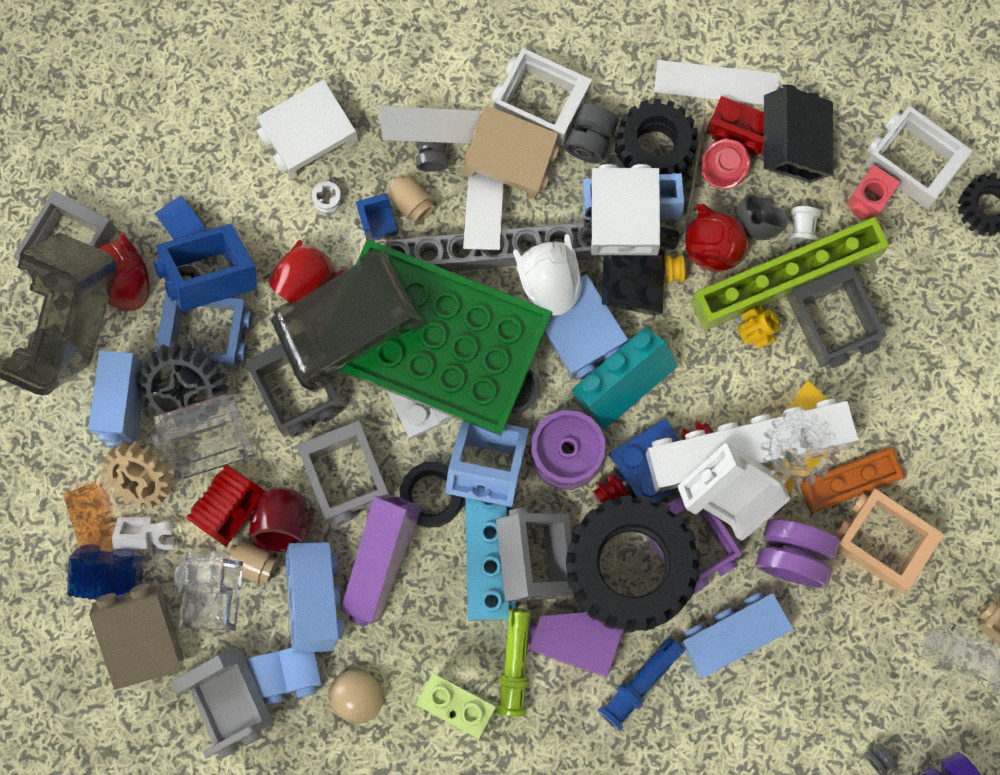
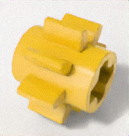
M762 306L741 314L744 322L739 324L738 330L742 340L747 345L755 344L756 349H759L777 341L774 334L780 330V323L777 316L771 310L767 309L764 311Z

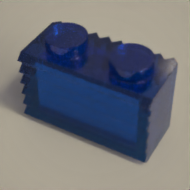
M92 544L76 548L69 556L67 596L96 600L100 596L109 593H116L117 596L129 593L133 587L143 584L144 556L134 555V551L129 549H117L114 552L101 551L99 546Z

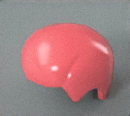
M728 138L713 142L702 155L701 174L712 187L723 190L738 186L746 179L750 171L751 162L748 149L741 142Z

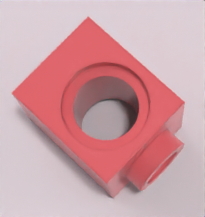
M873 164L846 205L860 219L867 220L877 217L900 184V181ZM864 192H874L878 197V201L867 199Z

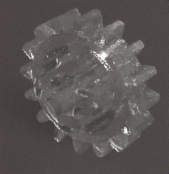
M799 410L796 418H793V415L788 411L783 415L784 422L778 418L772 421L771 424L775 430L766 429L763 435L770 441L761 444L760 449L769 451V454L762 459L763 463H773L774 467L769 473L774 475L777 472H781L783 474L781 477L782 483H785L791 477L794 478L795 487H799L802 484L803 478L806 479L809 485H812L816 482L815 474L822 479L828 474L824 466L832 468L835 465L836 461L829 456L839 451V447L830 445V442L837 435L836 433H826L825 429L830 423L826 421L819 425L816 422L818 419L817 413H814L807 419L805 418L804 410ZM793 427L790 438L778 439L781 432ZM809 430H811L818 437L819 440H816L809 433ZM798 440L800 446L806 448V451L801 456L798 449L792 448ZM780 456H783L790 463V467L781 460ZM821 457L815 467L806 470L809 458Z

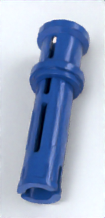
M668 637L639 672L627 684L619 685L616 688L618 693L605 707H600L597 712L613 728L620 732L623 729L622 723L635 709L639 710L643 706V697L685 652L684 649L676 641Z

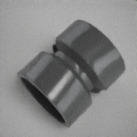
M582 104L574 121L576 128L570 130L564 149L573 157L592 164L602 163L609 146L607 140L613 137L619 122L618 117L601 106Z

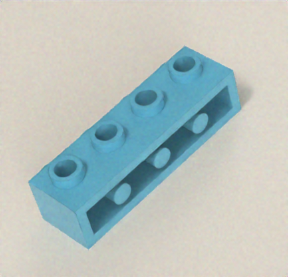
M465 498L468 622L508 621L509 609L516 608V601L505 602L496 519L507 517L506 511L512 510L513 505L508 507Z

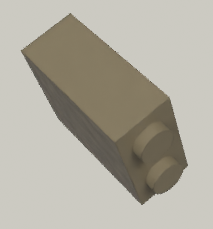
M141 584L133 587L129 593L119 596L116 593H109L96 599V602H93L89 616L114 690L182 671L184 657L160 584L154 586Z

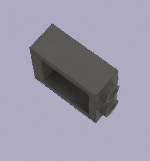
M852 265L797 287L787 297L820 368L829 364L832 368L839 367L850 361V355L859 351L862 356L880 348L879 343L886 336L885 330ZM844 288L867 337L828 353L805 304Z
M306 332L245 361L283 437L288 435L290 437L299 436L309 429L308 425L318 420L321 423L329 421L339 414L337 410L343 408L322 364L314 360L316 352ZM308 355L330 400L285 422L263 376Z

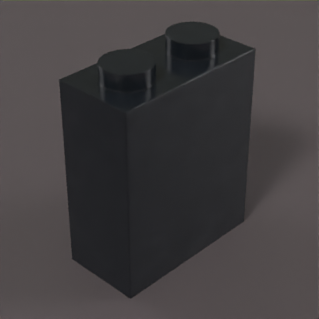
M781 85L777 90L765 94L764 169L808 183L833 176V101L821 98L817 93H807L798 90L794 85Z

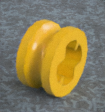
M670 254L665 256L667 284H672L674 280H679V283L685 282L683 254H678L676 258H672Z

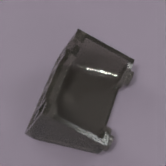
M372 250L359 259V264L293 304L291 302L285 303L274 311L275 316L271 322L301 387L315 393L328 385L326 380L327 374L331 376L337 375L339 373L337 369L392 336L398 338L402 335L399 329L406 330L411 327L415 332L428 324L427 319L386 252L378 253L377 250Z

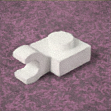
M118 517L112 535L113 549H147L148 544L153 543L162 550H171L174 548L176 539L175 537H166L164 535H172L174 523L165 521L153 524L152 517Z

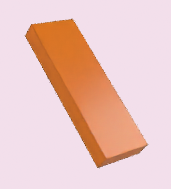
M889 447L800 481L799 486L809 510L813 514L857 497L862 492L865 494L875 488L878 489L904 479L905 475L893 447Z

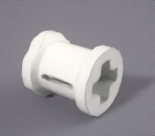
M809 206L792 208L791 214L794 217L793 233L789 236V242L806 246L818 241L815 233L817 219L821 217V211Z

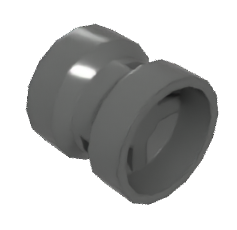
M416 142V147L419 149V155L416 157V167L418 170L433 172L448 168V155L445 154L444 150L447 147V143Z

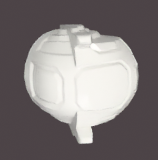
M568 234L565 235L564 243H541L531 247L523 255L517 249L513 250L521 283L532 304L552 311V316L562 315L576 304L582 291V283L575 249H572Z

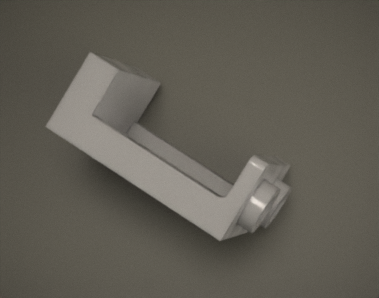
M240 648L219 654L171 682L176 694L189 690L192 693L214 746L203 751L205 758L218 754L220 759L239 751L237 744L243 742V745L246 746L263 738L261 731L274 725Z

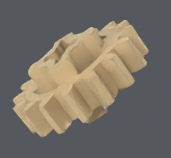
M122 441L118 447L114 445L101 462V466L104 469L100 475L108 478L104 484L105 487H113L115 489L113 496H123L124 504L126 505L133 501L138 509H141L144 503L149 509H152L156 503L161 505L174 487L171 483L174 479V474L167 472L171 466L170 463H162L160 461L162 454L156 453L153 455L149 445L142 449L137 441H134L130 447L125 441Z

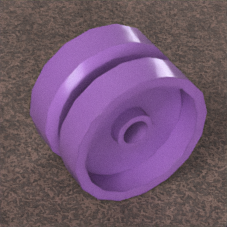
M562 410L548 415L538 424L532 436L531 462L535 473L544 483L560 490H574L586 486L596 477L605 457L606 441L601 428L590 416L579 411ZM570 445V450L574 449V452L565 454L562 451L563 446Z
M769 519L763 539L773 547L759 549L755 568L771 576L796 584L815 588H828L832 568L823 561L836 559L840 539L828 532L808 525L787 520Z

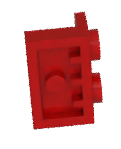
M721 96L706 133L711 135L715 141L725 138L737 140L748 149L750 155L758 156L761 154L764 156V112Z

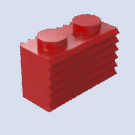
M228 464L224 465L223 470L214 477L211 486L207 487V492H204L203 497L199 498L193 505L191 514L187 515V520L227 547L258 505L260 495L265 491Z

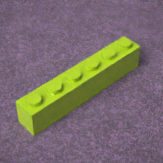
M873 217L696 291L691 300V305L703 330L706 331L740 317L742 313L752 308L763 307L789 296L793 289L849 265L856 268L881 257L890 245L876 217Z

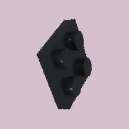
M659 249L658 255H603L602 305L653 316L662 314L665 250Z

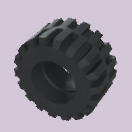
M654 99L653 104H649L648 100L641 101L639 109L635 105L631 107L628 116L624 114L621 119L615 142V153H617V157L623 162L625 167L632 168L634 165L646 164L651 166V168H659V175L682 173L683 178L688 172V168L692 165L698 146V130L693 128L695 121L692 116L685 117L686 109L682 106L679 109L674 108L675 102L668 100L667 105L661 104V99ZM647 132H660L671 139L675 149L663 156L650 155L640 147L637 139Z

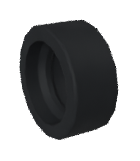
M424 462L413 467L402 480L399 488L400 498L413 502L412 490L414 485L423 477L435 475L447 482L449 467L438 462ZM451 495L449 505L440 513L426 514L420 512L416 524L432 528L441 527L451 522L460 512L463 497Z

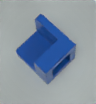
M387 193L356 201L366 240L376 241L398 235Z

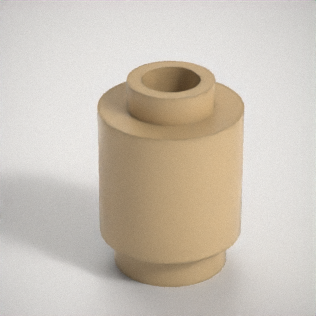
M400 175L389 185L390 192L388 197L408 220L412 219L416 224L420 223L434 211L435 206L432 203V197L412 175L406 177Z
M242 540L238 546L233 544L230 547L225 563L229 564L228 572L257 584L260 582L268 584L276 571L278 559L272 557L271 552Z

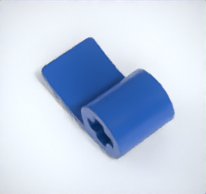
M182 196L177 197L155 213L173 240L207 231Z

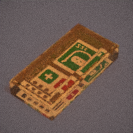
M93 483L64 493L63 496L81 556L86 558L112 549L113 534L98 485Z

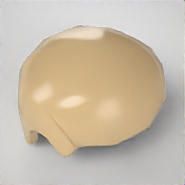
M361 669L344 671L335 677L329 688L328 698L331 708L340 718L348 723L359 724L369 722L379 714L384 704L381 684L371 674Z

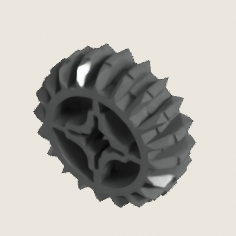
M177 340L172 341L169 347L162 344L156 351L151 352L147 356V361L140 367L141 375L138 377L137 383L142 385L139 390L138 396L148 397L144 402V407H153L155 409L153 418L160 414L164 416V425L169 424L173 420L176 423L177 429L182 428L185 422L190 429L196 427L198 423L203 426L208 423L210 418H215L220 412L219 409L223 408L226 403L225 396L229 392V386L225 383L228 380V374L220 372L223 368V362L214 363L212 361L215 356L214 352H210L208 355L202 352L203 344L198 345L196 349L192 348L190 340L185 341L182 347ZM170 365L172 370L170 376L166 380H161V369ZM207 389V399L196 404L195 398L197 393Z

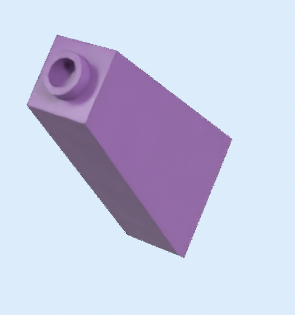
M393 494L374 497L340 610L349 614L348 619L350 621L368 626V623L372 624L381 619L423 506Z

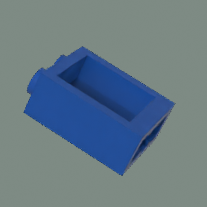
M232 224L156 245L158 259L153 260L156 274L159 279H165L166 282L164 284L170 301L176 300L181 312L257 289L255 264ZM223 254L230 265L229 268L185 281L177 269L179 266Z

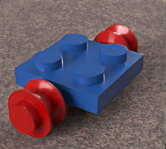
M666 418L609 452V457L622 477L619 479L617 476L609 473L607 474L608 482L604 485L597 481L595 482L597 489L592 492L599 505L609 499L615 501L620 499L621 496H627L629 488L636 499H640L641 496L651 497V501L659 503L678 491V488L658 493L655 492L646 458L648 448L653 447L652 442L664 438H672L673 442L680 441ZM698 420L695 421V429L691 431L705 430V434L714 433L708 423L701 424ZM686 428L682 429V440H685V435L690 433Z

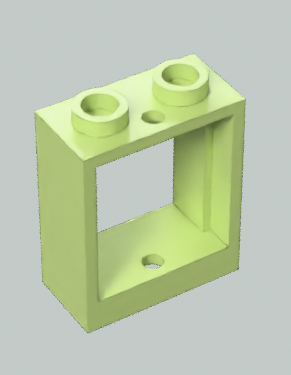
M432 673L416 703L422 709L478 739L482 737L496 710V707L434 673ZM451 711L456 712V716L454 718H450Z

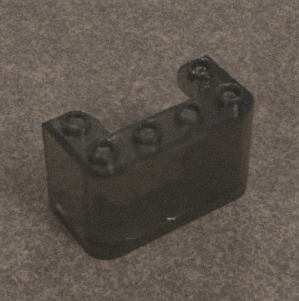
M58 233L21 252L17 268L28 271L33 282L30 284L29 290L44 296V301L36 330L32 332L28 346L24 349L21 347L13 351L12 356L0 355V379L41 396L50 394L91 364L117 271L115 260L111 255L63 233Z

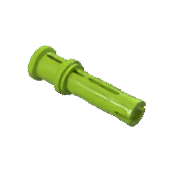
M520 608L509 609L504 673H501L498 681L502 685L500 704L496 706V712L501 715L520 717L527 714V708L524 707L525 687L529 686V679L525 672L530 610Z

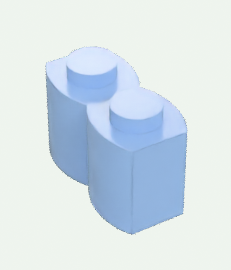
M292 648L245 659L266 706L283 702L282 696L296 693V698L317 694L316 687L323 686L316 652L292 653Z

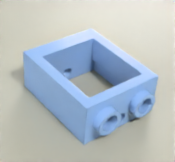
M462 421L448 469L445 493L512 507L529 429L506 424L501 437ZM466 444L514 454L510 472L461 462Z

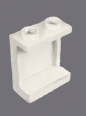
M324 79L257 117L260 129L256 130L259 138L265 147L270 145L273 147L276 155L272 156L276 166L281 173L287 171L292 179L297 177L296 171L338 146L345 143L347 148L358 143L356 130Z
M604 164L598 168H592L591 255H658L660 247L659 168H651V166L646 164L634 165L632 168H618V166L613 164Z
M727 442L677 486L686 510L695 515L702 509L710 512L731 525L736 538L741 541L747 538L790 500L785 485L778 474Z

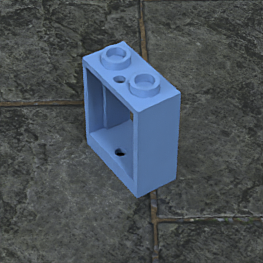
M166 292L155 351L162 344L169 347L172 341H178L183 312H181L176 300H169ZM231 297L200 306L234 311L227 354L214 353L215 356L212 361L214 363L223 362V368L239 370L240 361H245L247 356L248 344L243 342L245 329H251L253 311L249 310L245 299ZM202 351V352H203L204 354H206V355H208V353H210V352Z

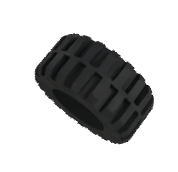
M631 495L621 496L619 500L612 501L609 499L602 502L600 507L590 510L584 516L582 522L577 525L568 546L566 556L567 581L569 588H571L574 594V599L579 606L584 608L590 618L594 621L595 619L610 629L616 628L623 630V632L647 631L665 624L677 615L691 599L695 592L696 583L699 581L701 571L699 570V561L701 556L700 549H697L695 545L696 537L693 530H688L685 525L686 520L680 514L676 516L669 510L671 506L663 502L661 504L652 502L651 497L641 496L640 499H635ZM638 532L647 535L659 545L665 559L663 578L653 591L643 596L629 597L621 595L612 590L602 577L600 571L601 552L609 540L621 533Z

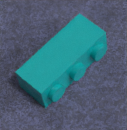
M645 327L571 391L584 413L605 430L674 371L678 365L666 342Z

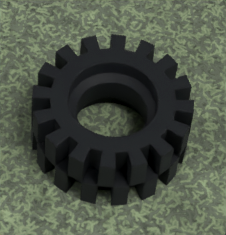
M991 173L988 177L986 174H982L978 179L972 180L962 192V196L958 201V204H961L958 208V213L964 215L961 219L963 224L967 222L971 224L968 229L972 232L978 229L979 235L984 236L986 232H989V236H995L998 232L1000 233V213L994 216L985 214L979 208L978 201L980 196L984 194L994 195L1000 200V178L997 179V173Z

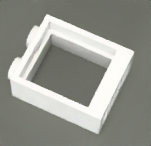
M522 48L518 57L513 56L509 61L505 72L508 77L504 84L499 83L494 90L491 99L494 102V108L558 133L556 143L564 145L574 125L580 106L585 103L591 91L592 79ZM525 71L572 91L555 125L509 104Z
M909 105L902 115L896 112L887 123L885 128L890 131L886 136L881 138L878 135L869 146L867 152L871 155L865 165L871 168L874 164L899 180L898 189L926 209H929L973 150ZM903 128L949 159L928 188L882 156Z

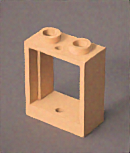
M876 488L867 495L862 492L851 508L856 513L850 522L844 520L834 533V536L840 539L838 552L898 592L904 593L909 591L945 534ZM875 504L922 535L898 573L851 542Z

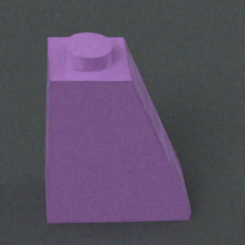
M587 612L540 616L538 624L531 622L529 626L528 643H531L529 651L606 678L608 677L623 630L607 628L595 619L594 621L590 618Z

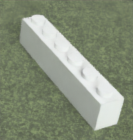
M828 399L817 403V408L804 411L803 406L785 410L782 417L771 419V415L766 414L751 419V424L740 427L737 422H732L719 426V432L705 434V430H698L686 434L685 440L673 442L672 438H664L652 442L653 447L648 448L646 452V458L655 492L678 488L677 486L726 442L765 467L853 446L859 439L848 401L837 403L836 399Z

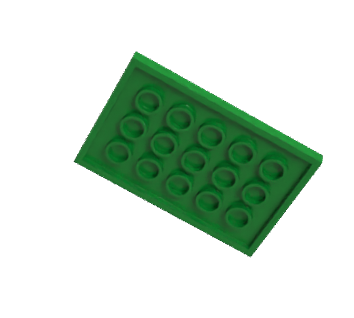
M367 239L314 360L319 364L502 437L552 316V311Z

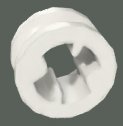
M320 182L312 190V199L319 211L331 213L340 207L342 202L340 189L333 182ZM329 190L331 195L336 194L335 197L330 198L329 204H324L323 199L318 200V197L324 196V191Z

